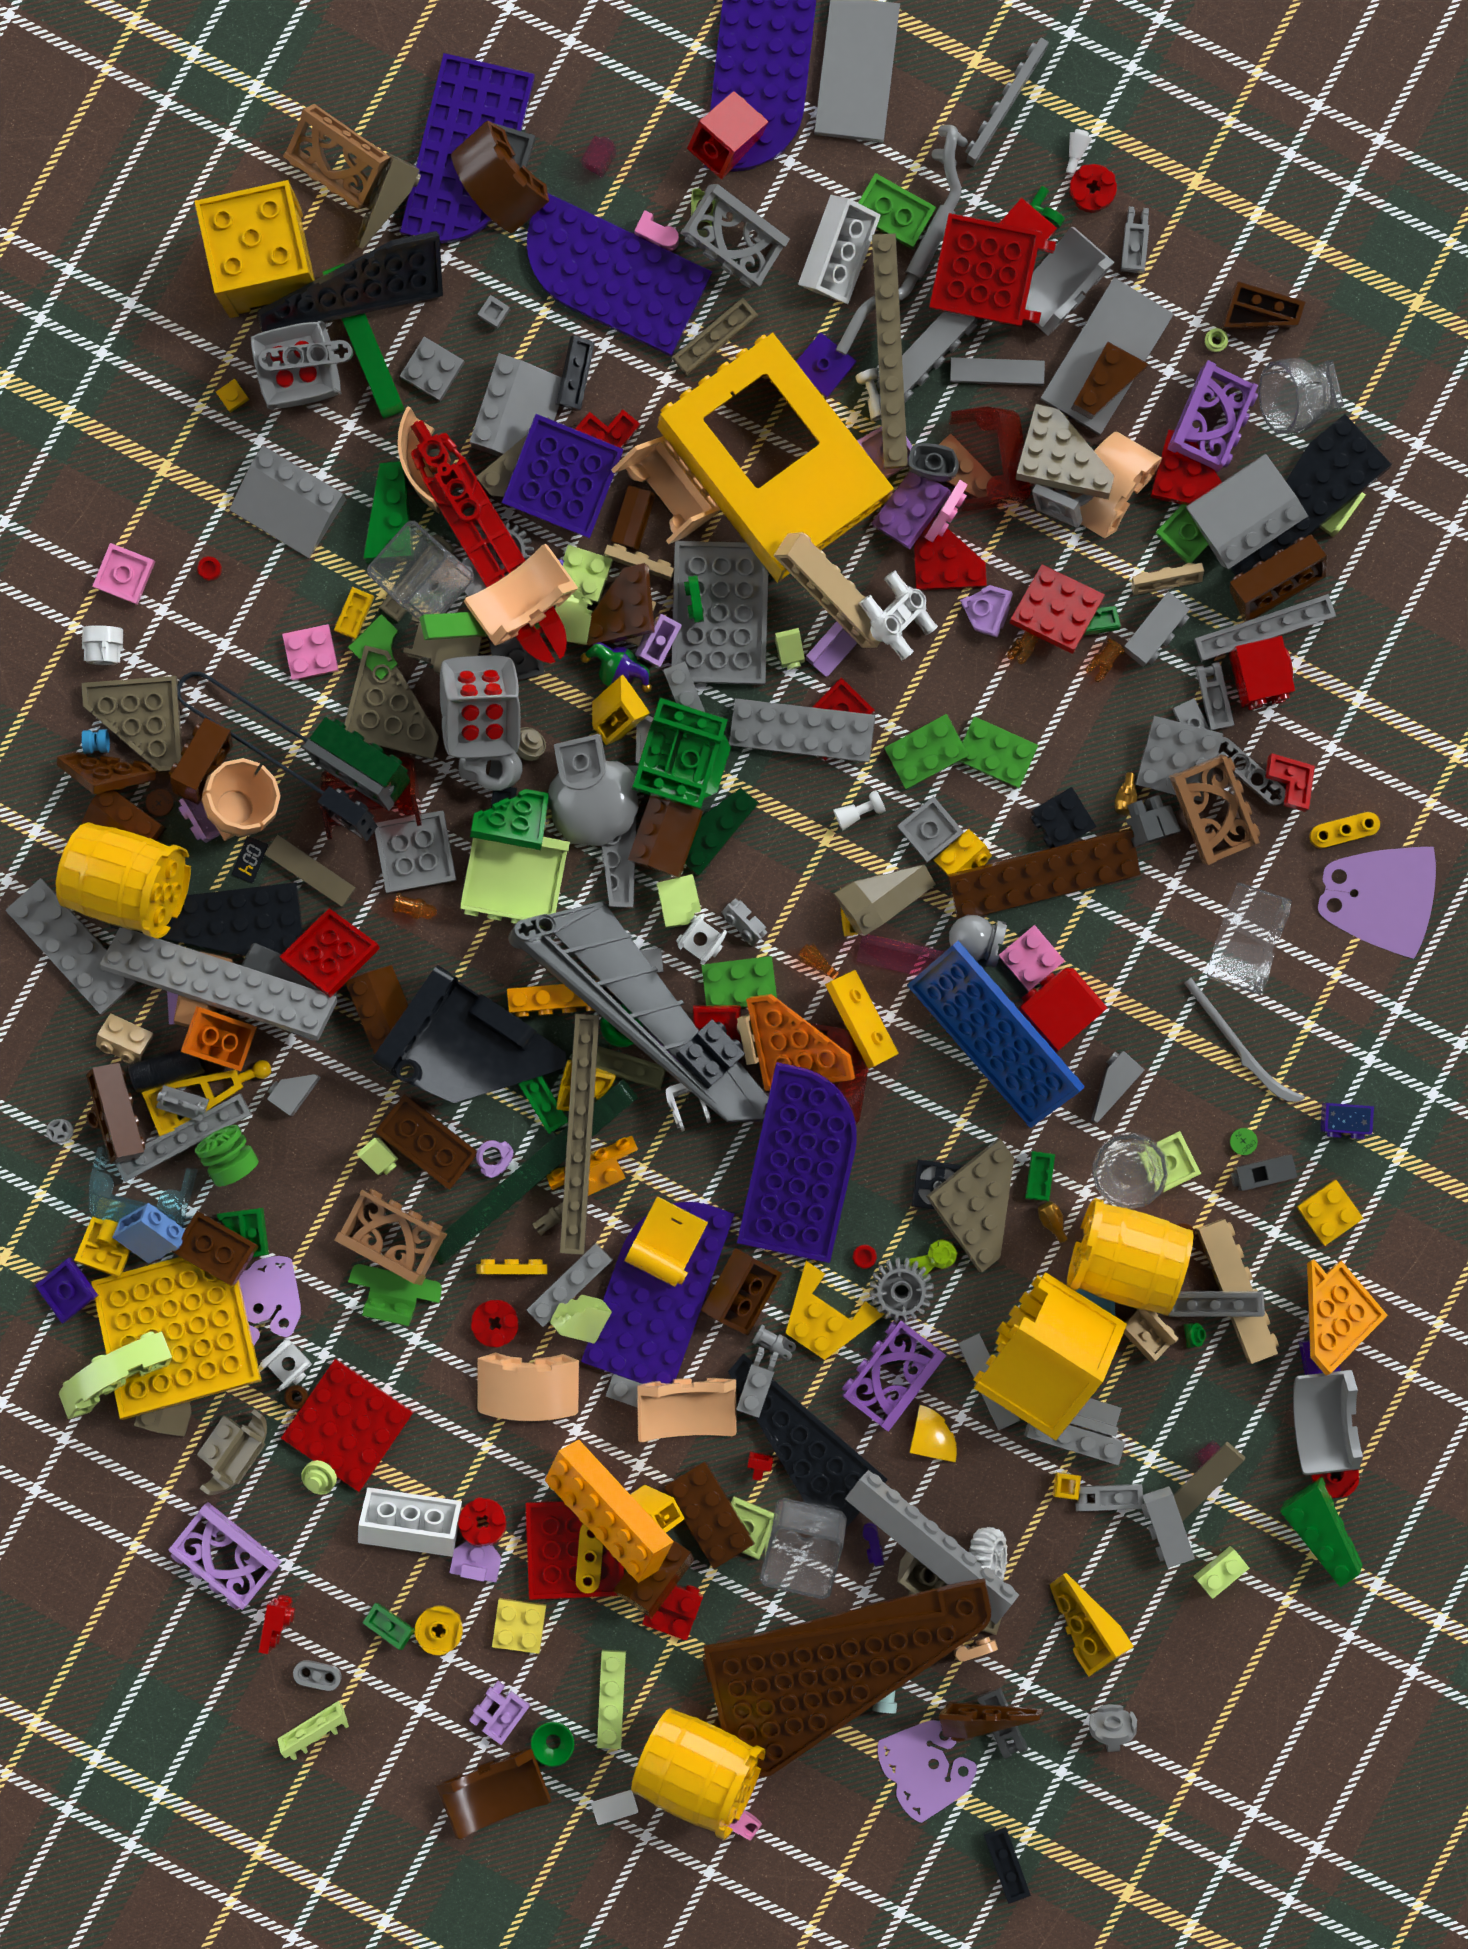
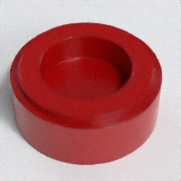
M208 556L199 561L197 571L204 580L214 581L220 577L222 566L216 558Z
M860 1245L853 1252V1261L860 1268H870L876 1262V1251L869 1245Z

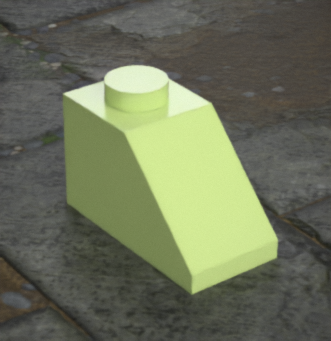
M799 628L775 633V644L781 668L787 667V670L800 668L801 663L805 662Z
M380 1138L372 1139L357 1153L378 1175H381L383 1172L387 1175L397 1166L395 1162L398 1158Z

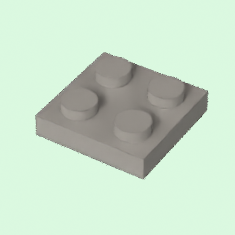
M423 337L400 374V378L441 402L465 362L428 338Z
M934 796L897 826L926 863L964 833Z

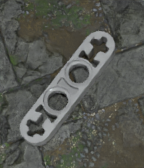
M344 340L270 348L260 353L259 364L263 369L271 372L348 362L352 358L353 350L350 344ZM340 345L348 349V353L344 354V358H341L339 354L331 355L333 360H328L329 352L327 346H331V351L339 350ZM314 348L324 350V358L321 361H314L312 359L311 352ZM293 350L298 351L301 356L297 364H291L287 359L288 353ZM279 352H283L285 366H281V361L273 362L272 367L264 363V359L268 358V354L277 358L281 357Z
M1222 737L1221 744L1225 743L1227 745L1225 747L1226 751L1232 753L1234 750L1236 752L1231 757L1232 761L1237 757H1241L1246 762V767L1243 770L1235 769L1233 771L1234 775L1270 806H1277L1284 802L1286 791L1284 787L1277 781L1265 778L1266 771L1230 739ZM1221 752L1220 754L1218 753L1217 755L1219 756L1222 754L1228 757V755L1225 752ZM1253 773H1259L1263 776L1262 785L1255 786L1252 784L1251 776ZM1268 781L1272 784L1268 787L1271 791L1279 790L1278 796L1280 800H1271L1272 794L1267 789L1264 793L1260 791L1267 785Z

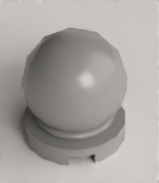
M966 915L952 925L949 931L950 947L959 941L976 961L984 958L986 966L996 968L1000 955H997L999 950L998 944L1003 945L1007 928L1006 922L997 920L996 924L992 926L987 919L981 916Z

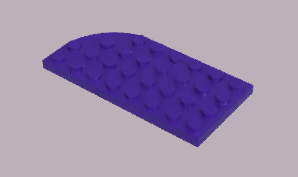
M443 53L416 167L420 169L418 173L421 176L418 185L413 187L409 193L400 230L401 235L410 237L437 231L440 236V243H451L473 236L492 222L466 191L454 168L451 154L487 120L522 131L535 74Z

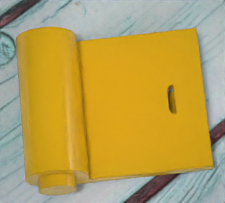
M657 1196L624 1261L676 1287L677 1283L682 1285L688 1274L684 1269L708 1222Z

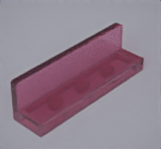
M867 934L861 937L856 961L917 976L945 951Z

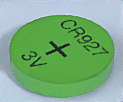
M1248 1128L1237 1129L1230 1137V1146L1239 1155H1249L1257 1147V1136Z

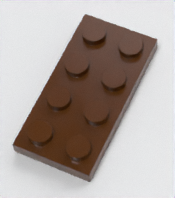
M405 1094L375 1131L449 1190L452 1189L477 1154L475 1148Z
M706 1461L664 1486L668 1494L675 1499L685 1518L684 1521L713 1569L755 1544Z

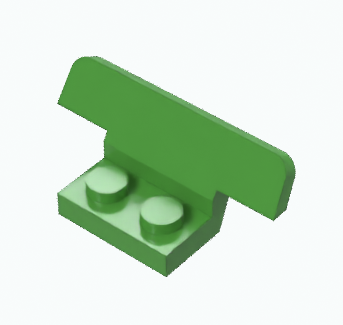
M357 1264L352 1268L348 1280L349 1283L370 1287L362 1316L405 1326L410 1325L414 1316L417 1298L440 1303L442 1286L437 1281L425 1279L421 1286L413 1284L391 1271Z

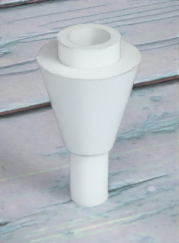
M1080 129L1070 132V159L1066 173L1075 174L1078 161L1082 158L1092 140L1088 136L1089 132Z

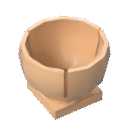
M244 758L222 763L207 777L201 802L207 818L216 826L224 841L234 836L240 837L256 834L262 831L276 816L281 796L276 778L264 765L255 775V771L260 765L258 762Z

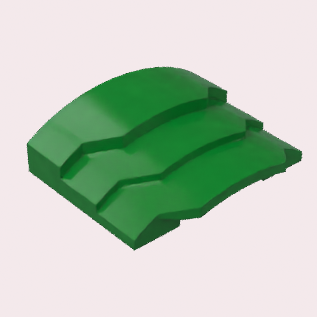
M660 698L631 789L653 797L658 796L701 809L703 800L718 792L731 746L724 735L728 719Z

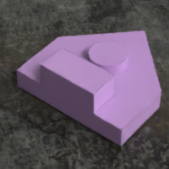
M989 585L978 593L960 600L975 631L997 638L1000 629H1003L1010 610L1009 604L1013 593Z
M466 1541L454 1549L450 1573L479 1581L497 1582L502 1558L493 1545L476 1547Z

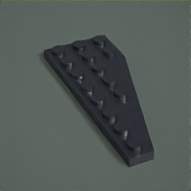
M433 231L391 240L259 309L258 316L261 333L300 323L327 322L443 296L440 236L438 232Z
M298 883L187 895L178 918H171L167 925L171 929L161 939L244 956L247 955L251 945L257 943L283 954L303 934ZM110 924L113 929L119 930V928H123Z

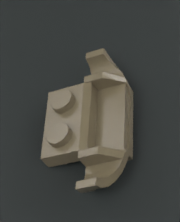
M255 1409L251 1412L253 1417L248 1426L243 1425L240 1427L228 1416H223L198 1452L197 1456L213 1468L211 1473L214 1476L208 1483L202 1484L200 1487L207 1495L222 1493L229 1490L235 1484H239L266 1445L264 1443L267 1434L266 1419Z

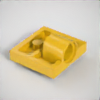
M92 1216L74 1261L120 1278L131 1250L112 1238L118 1222L108 1219L102 1220Z

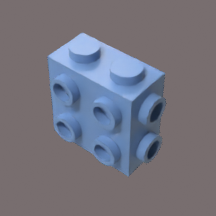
M147 1203L121 1218L112 1238L147 1263H151L157 1259H162L171 1251H176L182 1244L183 1240L181 1238L185 1229L160 1212L155 1206Z

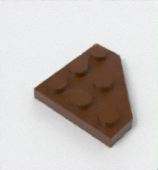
M642 563L623 568L591 614L587 646L591 648L597 642L606 645L655 632L649 566Z
M80 752L57 757V766L93 794H103L105 791L121 790L127 786L143 785L148 781L156 780V771L142 761L134 760L133 764L120 762V758L101 756L99 760L87 757V754Z

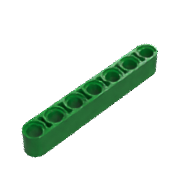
M339 264L335 267L322 271L323 275H326L345 264ZM365 313L342 318L383 419L405 411Z

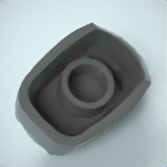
M918 443L912 446L908 458V470L917 476L931 481L947 482L954 479L958 472L959 462L953 449L929 443Z

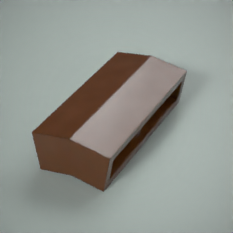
M628 485L611 539L612 544H619L628 549L639 551L656 495L654 493Z

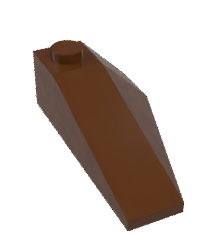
M948 1702L939 1714V1719L944 1737H951L953 1741H964L965 1738L968 1739L1038 1721L1043 1716L1044 1709Z

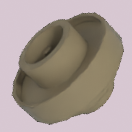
M520 728V744L516 754L525 760H537L546 749V742L543 736L533 728Z

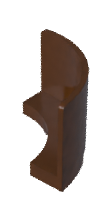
M487 120L452 152L451 158L460 181L479 208L501 228L509 233H514L549 202L547 187L545 183L536 178L524 165L521 168L513 159L516 154L509 144L505 130Z
M531 1748L508 1754L506 1758L496 1763L494 1760L477 1766L478 1770L465 1775L461 1773L436 1786L457 1839H462L483 1827L511 1815L551 1803L549 1792Z

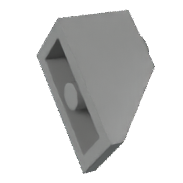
M313 1074L282 1079L279 1083L275 1081L268 1090L270 1096L267 1100L288 1115L294 1116L321 1077Z

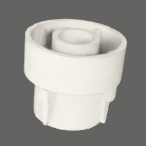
M112 626L83 627L82 649H84V661L95 665H116L120 663V651H123V629Z

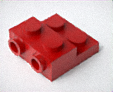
M676 1585L652 1619L645 1614L642 1625L687 1641L702 1602L703 1594L699 1593V1588L692 1585H687L686 1588Z
M278 1595V1598H273L267 1604L258 1653L269 1654L273 1648H276V1645H279L282 1631L290 1625V1622L293 1623L295 1608H292V1597Z

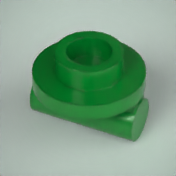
M1184 1324L1187 1348L1202 1346L1206 1339V1332L1201 1324Z

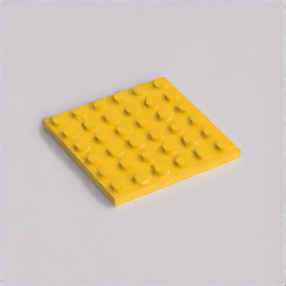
M176 1257L122 1272L120 1278L112 1275L91 1281L92 1287L98 1294L95 1302L106 1355L140 1340V1337L145 1333L154 1332L156 1334L162 1332L172 1356L169 1366L141 1377L138 1372L126 1378L125 1385L114 1390L121 1420L262 1381L239 1279L233 1288L181 1257Z

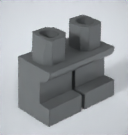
M1159 795L1144 800L1148 809L1147 812L1142 800L1128 805L1131 818L1125 820V822L1132 826L1135 835L1132 838L1134 847L1169 837L1181 831L1171 805L1163 806Z

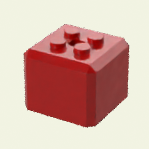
M1064 968L1055 975L1053 972L1039 982L1041 987L1038 990L1035 988L1031 989L1021 998L1024 1002L1017 1007L1055 1053L1108 1008L1073 968Z

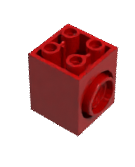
M1282 636L1235 646L1228 653L1241 708L1248 707L1249 710L1263 707V705L1270 701L1272 705L1286 702L1290 695L1296 691L1293 682L1291 657L1285 648Z

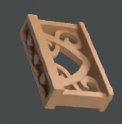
M312 104L303 109L300 115L301 119L283 157L292 166L306 172L311 179L319 181L326 186L331 193L345 199L348 205L358 209L367 205L384 167L389 162L390 156L317 105ZM309 124L312 126V137L305 135ZM325 135L331 139L330 143L322 141L327 140ZM304 141L312 143V146L304 149L309 151L310 157L300 150V144ZM338 144L342 146L344 159L350 168L332 170L326 160L323 148H332ZM350 153L355 155L357 158L351 159ZM368 166L373 168L369 178L363 172ZM356 174L361 178L363 182L362 192L358 191L356 188L350 185L351 182H354L356 187L359 186V180L355 176Z
M1222 754L1169 776L1201 861L1206 865L1215 863L1217 860L1260 843L1258 839L1260 831L1250 818V815H1252L1250 805L1247 801L1244 802L1241 794L1244 793L1242 784L1239 780L1235 779L1233 773L1235 771L1234 763L1231 758H1227L1226 755ZM1215 767L1221 769L1223 779L1217 781L1216 774H1214L1211 778V784H1207V774L1210 769ZM1202 772L1201 783H1186V778ZM1228 785L1230 792L1224 790L1223 788ZM1200 791H1203L1202 803L1195 804L1194 797L1199 796L1201 798ZM1208 792L1220 796L1229 803L1226 817L1221 826L1213 819L1199 817V813L1205 809L1208 803ZM1237 811L1240 816V819H1235ZM1208 824H1212L1218 831L1215 833L1214 829H1212L1211 833L1207 834L1205 827ZM1242 826L1245 830L1244 838L1239 842L1232 841L1227 836V833L1239 835L1236 833V827ZM1222 839L1230 845L1215 853L1212 851V848L1219 844Z
M370 1188L369 1192L361 1190L348 1219L334 1241L413 1284L422 1286L426 1278L425 1275L444 1238L447 1236L445 1232L441 1231L443 1226L431 1220L429 1224L422 1221L423 1216L413 1210L407 1213L401 1209L403 1207L402 1204L392 1199L389 1202L381 1199L383 1194ZM374 1203L378 1207V1212L373 1214L369 1210V1216L372 1221L368 1222L364 1217V1208L368 1204ZM386 1209L396 1214L385 1215ZM358 1220H360L364 1226L351 1237L350 1235ZM409 1221L418 1226L412 1230ZM391 1223H399L404 1233L406 1246L396 1245L391 1247L385 1254L381 1253L383 1239L377 1228ZM423 1231L428 1232L431 1236L430 1245L424 1249H417L416 1243L421 1244L426 1241L420 1239V1233ZM371 1232L377 1239L376 1244L372 1246L368 1242L370 1238H373L370 1235ZM398 1250H406V1254L401 1253L402 1258L400 1260L395 1258V1253ZM416 1253L424 1254L417 1270L414 1271Z

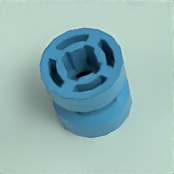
M101 729L98 732H92L91 730L82 731L84 754H92L94 751L109 753L110 738L107 729Z

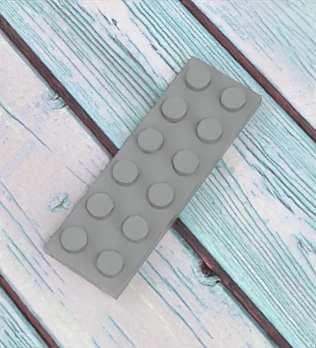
M735 698L729 744L734 747L870 763L876 716Z
M40 878L5 910L99 1014L105 1013L137 983L135 980L101 969L100 963L107 949L70 909L60 906L56 893L43 879Z

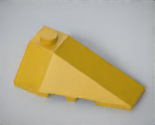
M1064 1573L1049 1584L1058 1610L1064 1614L1068 1625L1065 1627L1067 1635L1071 1634L1074 1641V1654L1088 1677L1134 1647L1121 1626L1067 1573Z

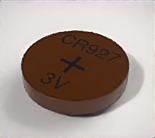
M156 789L147 796L146 806L153 815L165 816L173 809L174 799L168 791Z

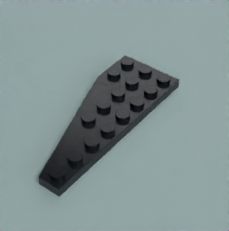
M1346 414L1308 444L1286 480L1308 517L1232 566L1231 571L1235 576L1250 571L1258 562L1267 561L1277 551L1289 548L1297 539L1301 537L1306 538L1392 467L1388 459Z
M744 1353L728 1370L731 1378L736 1379V1386L740 1393H742L751 1364H754ZM772 1378L760 1416L755 1418L804 1502L842 1534L860 1513L858 1509L845 1500L859 1479L868 1470L878 1475L884 1483L888 1479Z

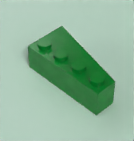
M400 461L379 463L363 558L367 564L413 560L407 476Z
M1320 1477L1284 1501L1280 1512L1341 1588L1360 1575L1363 1564L1351 1538L1348 1537L1342 1518L1339 1517L1336 1511L1335 1503L1325 1487L1323 1477Z

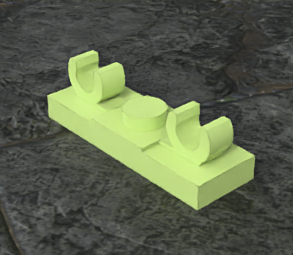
M337 1701L279 1737L278 1744L283 1757L287 1758L290 1756L291 1759L296 1760L295 1752L301 1749L306 1754L308 1752L307 1746L320 1740L327 1732L331 1731L334 1735L338 1734L336 1727L340 1724L348 1728L349 1725L343 1705Z

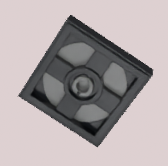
M917 1159L911 1206L935 1210L926 1196L964 1165Z

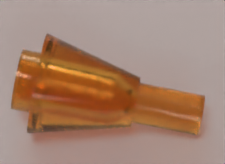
M814 943L810 946L806 944L798 954L800 956L799 962L823 971L833 980L837 977L839 972L828 964Z

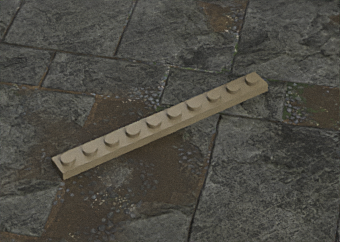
M896 233L873 234L872 252L884 469L907 468Z
M575 1014L560 1253L584 1255L599 1015Z

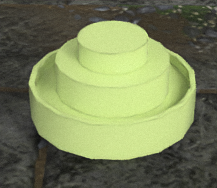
M323 1461L309 1462L301 1473L303 1484L315 1494L323 1495L329 1493L337 1482L335 1471Z

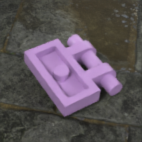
M497 1681L493 1688L490 1687L487 1690V1696L482 1703L476 1705L473 1710L474 1714L469 1721L477 1725L483 1719L487 1724L482 1731L502 1745L530 1707V1704L512 1690L506 1698L503 1697L500 1693L505 1685ZM495 1701L500 1706L496 1710V1712L493 1715H491L490 1713H488V1709Z

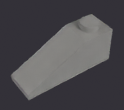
M1115 1051L1106 1061L1109 1065L1104 1070L1091 1119L1094 1123L1100 1121L1145 1070L1124 1051H1120L1119 1054Z

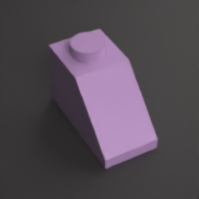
M660 614L654 621L655 632L643 636L635 656L653 666L661 667L682 625Z

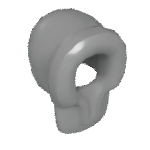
M514 753L500 757L460 758L458 770L459 776L462 779L476 782L488 790L502 791L516 784L521 777L523 768L520 757ZM491 760L489 775H487L486 765L487 762Z

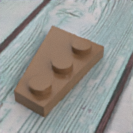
M949 434L939 444L953 449L959 462L956 477L951 481H947V483L956 486L959 480L968 484L964 493L981 502L999 486V483L952 434Z

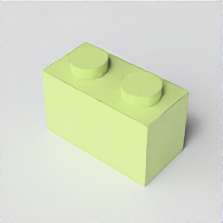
M1229 1546L1193 1577L1213 1599L1250 1568L1238 1553Z

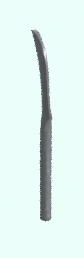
M1192 978L1184 982L1189 991L1237 1051L1243 1066L1252 1071L1277 1097L1291 1102L1305 1099L1303 1095L1281 1085L1260 1066Z

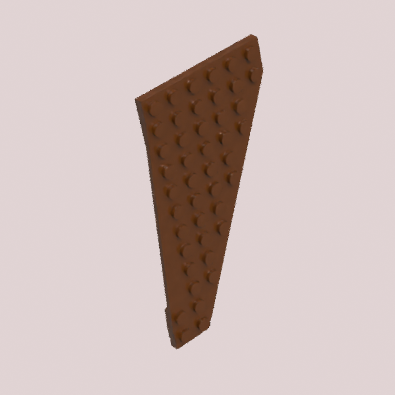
M986 1579L959 1582L728 1642L705 1645L704 1653L721 1729L735 1735L738 1739L752 1747L758 1745L764 1748L765 1758L764 1760L758 1758L757 1767L761 1768L759 1778L773 1775L984 1630L990 1622L992 1612Z

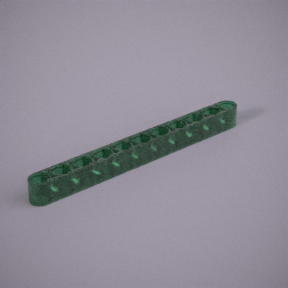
M624 1079L594 1103L592 1137L639 1098ZM568 1126L444 1231L447 1236L434 1257L440 1265L448 1261L566 1160Z

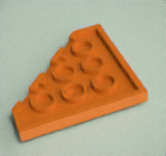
M767 994L746 999L765 1091H770L776 1062L809 1069L822 1075L832 1083L849 1081L855 1078L851 1055L775 996Z

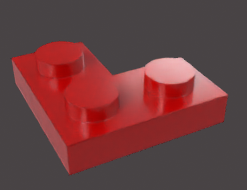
M622 409L608 427L589 412L575 430L623 448L641 427V424Z
M1273 753L1270 754L1267 760L1265 778L1286 784L1283 806L1303 812L1309 810L1315 766Z

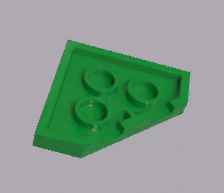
M524 789L518 792V796L514 798H505L493 804L491 809L484 812L480 810L474 813L470 837L541 850L549 793Z

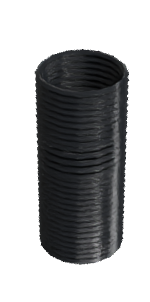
M181 1049L168 1052V1054H161L158 1057L145 1059V1061L129 1064L128 1072L135 1092L141 1093V1091L155 1089V1087L167 1085V1083L171 1084L198 1074H205L204 1059L180 1052Z

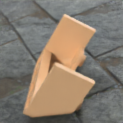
M664 436L635 446L611 469L613 473L626 469L628 476L632 480L639 482L647 481L670 510L673 517L669 523L673 534L666 540L668 544L687 537L720 511V508Z

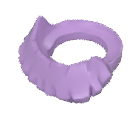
M491 1140L479 1147L476 1160L484 1176L489 1178L499 1176L510 1165L514 1152L506 1141L499 1143ZM490 1147H496L500 1152L501 1159L496 1165H488L483 1161V1154Z

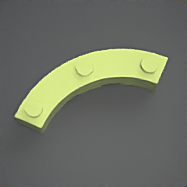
M145 1333L140 1337V1340L125 1345L107 1355H99L91 1360L92 1363L64 1382L59 1396L68 1419L90 1413L100 1401L99 1396L101 1394H109L125 1385L126 1378L138 1372L141 1377L169 1366L172 1356L163 1333Z

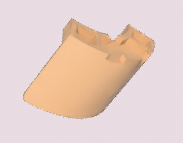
M408 406L403 414L398 431L400 462L418 496L431 509L439 513L441 510L427 489L420 470L416 469L411 456V452L417 448L420 442L410 426L418 420L419 422L420 420L416 418L413 410ZM425 423L426 427L432 435L434 432V428ZM425 463L426 467L424 470L427 477H434Z
M1119 432L1112 433L1094 450L1114 475L1109 500L1093 497L1087 504L1080 507L1083 520L1081 525L1103 538L1117 531L1125 512L1130 506V503L1127 502L1133 492L1138 494L1148 482L1155 478L1162 457ZM1071 491L1067 492L1073 499L1083 495Z
M544 544L514 571L486 589L466 597L464 603L496 646L517 636L518 631L523 626L529 624L532 627L546 617L545 611L554 605L559 607L578 587L549 546Z
M496 1352L478 1358L477 1409L480 1413L496 1418L518 1421L554 1420L570 1417L578 1413L579 1360L561 1354L552 1357L535 1358V1363H524L522 1358L510 1357Z
M691 1378L673 1379L672 1384L655 1381L637 1386L639 1442L690 1435L735 1436L737 1433L736 1379L707 1378V1381L692 1383Z

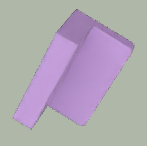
M836 621L806 655V660L825 677H828L854 648L857 642Z

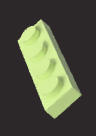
M602 1650L597 1748L621 1749L626 1651Z

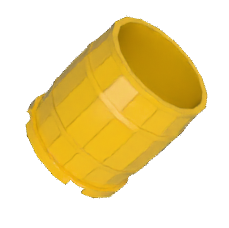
M87 822L76 829L63 850L56 877V897L60 906L67 909H72L92 919L94 918L128 930L141 931L149 937L159 939L165 936L171 929V927L167 926L171 918H178L188 893L191 876V866L185 864V857H189L188 851L174 844L167 846L135 833Z
M1093 1198L1080 1227L1084 1229L1082 1242H1075L1068 1270L1067 1286L1075 1291L1081 1289L1099 1298L1168 1316L1177 1301L1185 1279L1193 1245V1230L1185 1229L1165 1219L1124 1207L1104 1204V1200Z
M669 1708L659 1719L643 1749L633 1776L631 1790L634 1794L643 1797L656 1807L695 1826L713 1831L716 1837L725 1840L733 1831L728 1826L731 1825L733 1819L739 1821L752 1795L761 1772V1768L757 1767L758 1758L764 1760L765 1749L758 1745L752 1747L738 1739L735 1735L712 1724Z

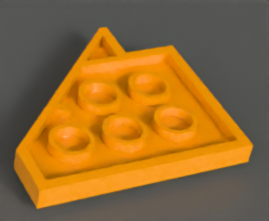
M1313 1259L1307 1263L1310 1357L1327 1376L1388 1315L1342 1261L1337 1262L1325 1273Z

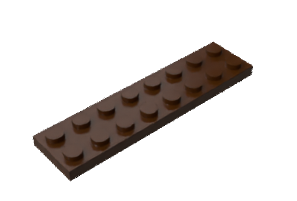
M1129 828L948 874L957 920L966 915L981 916L1141 875L1136 847L1132 843V838L1134 837L1132 829Z

